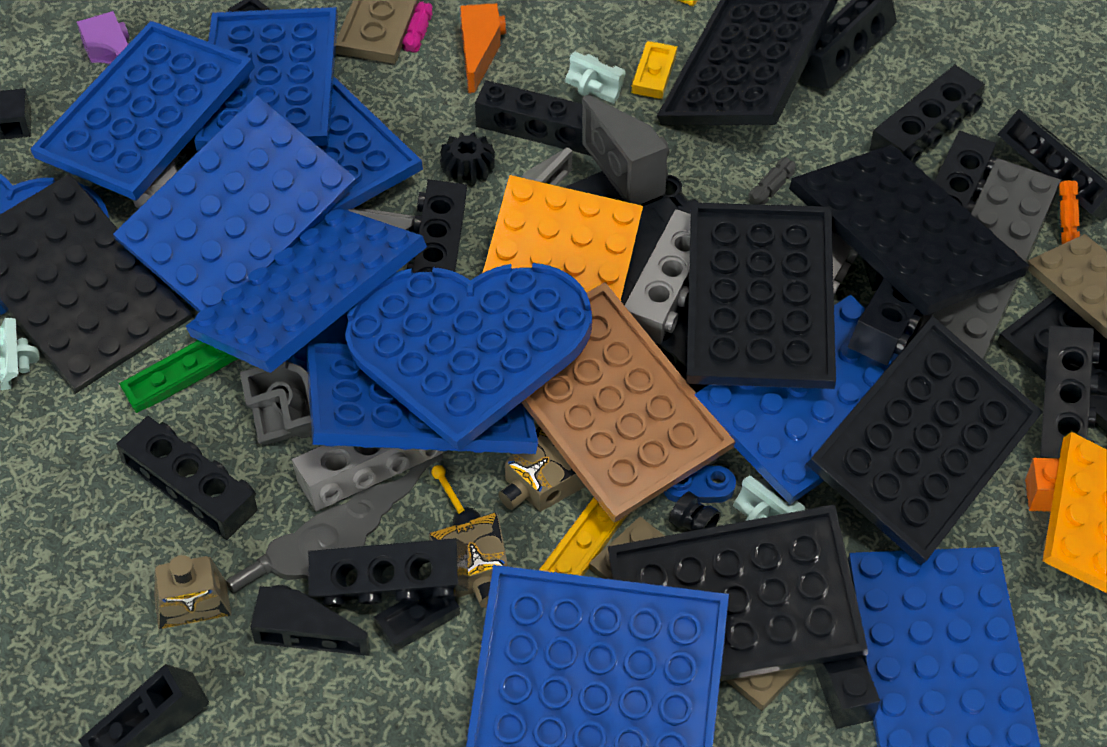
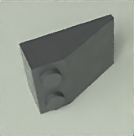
M590 95L582 97L583 145L624 201L640 205L665 195L666 179H668L667 156L670 151L664 137H659L650 125Z

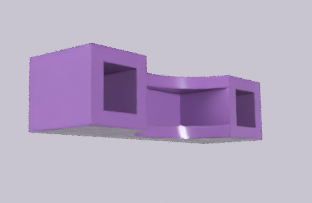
M113 11L77 22L82 43L91 63L110 64L129 44L127 40L130 39L125 23H118Z

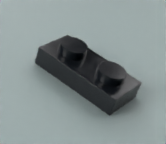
M433 593L419 594V600L398 602L375 615L374 622L393 651L397 652L460 615V606L454 598L437 599L433 598Z

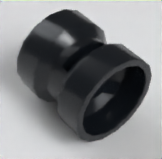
M688 491L681 496L673 507L669 516V522L678 528H686L689 531L716 527L720 520L721 512L711 505H703L698 496Z

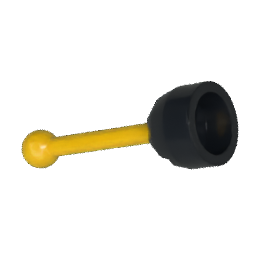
M435 465L431 470V474L435 479H439L457 511L452 519L453 526L480 518L481 515L475 509L470 507L463 508L445 477V468L442 465Z

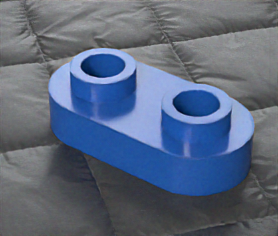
M704 466L683 479L686 483H677L663 493L673 502H677L681 496L690 491L700 498L701 503H721L733 496L736 479L734 474L725 467ZM714 479H720V480H722L723 482H722V483H714L712 480H714Z

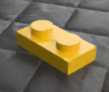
M651 41L646 42L632 83V94L663 99L677 56L676 46Z

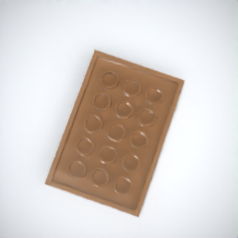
M606 282L587 292L591 305L593 324L590 338L583 351L567 367L521 403L613 523L731 450L734 447L735 440L695 397V391L689 384H686V380Z

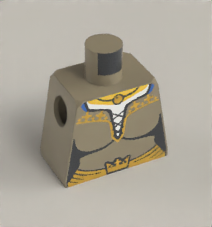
M539 426L536 428L538 438L536 454H512L505 463V480L509 485L498 494L502 503L510 510H513L524 500H527L541 512L586 487Z
M497 512L429 533V540L457 538L467 544L469 591H456V595L459 598L475 592L479 605L484 608L487 607L493 565L508 566Z
M179 555L174 557L170 563L155 567L154 599L158 629L231 615L226 580L211 557L203 556L191 559L186 555Z

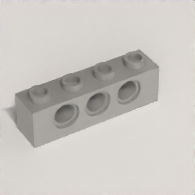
M675 209L625 304V307L650 338L660 345L666 333L674 331L679 316L677 311L680 306L685 308L689 299L691 214Z
M322 445L293 458L292 463L297 482L314 510L318 511L447 451L427 449L403 450L400 448L379 447L364 448L356 446L330 447Z

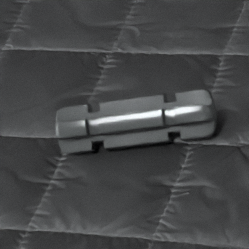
M787 157L780 159L776 167H773L758 183L759 186H755L749 192V203L765 205L769 201L767 197L771 198L786 182L785 178L789 179L795 173V162L790 161Z

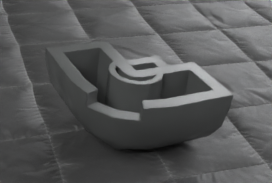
M285 361L271 373L258 367L240 372L245 403L253 411L259 444L266 446L296 436L302 439L312 436L308 372L299 365Z

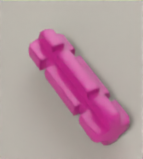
M421 1L416 5L415 13L407 29L408 33L405 34L403 39V49L405 51H419L420 41L424 38L429 25L428 20L430 21L433 14V6L430 3Z

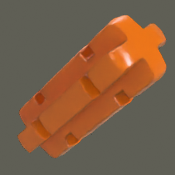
M1075 180L1062 181L1059 184V193L1062 196V200H1060L1061 227H1063V232H1061L1062 244L1080 236V231H1077V226H1079V201L1076 199L1078 183Z

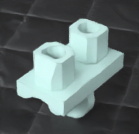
M573 52L570 55V68L565 82L577 87L580 95L592 94L614 104L619 98L626 72L617 66H607L599 62L597 57L590 54L585 56L578 52Z
M4 318L0 326V390L11 389V379L18 375V365L20 373H28L30 371L29 364L39 361V350L34 346L28 345V339L20 338L17 340L15 318Z
M751 475L743 480L741 492L733 504V507L747 516L746 521L805 510V506L797 500L789 505L787 501L785 502L777 496V491L764 478L757 481Z

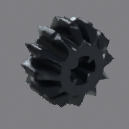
M475 131L470 136H465L460 132L458 138L449 136L447 144L442 145L440 167L442 172L446 173L449 181L458 179L459 183L464 184L465 180H470L471 184L475 186L477 177L480 180L486 181L488 173H493L495 151L493 145L487 141L486 136L477 138Z

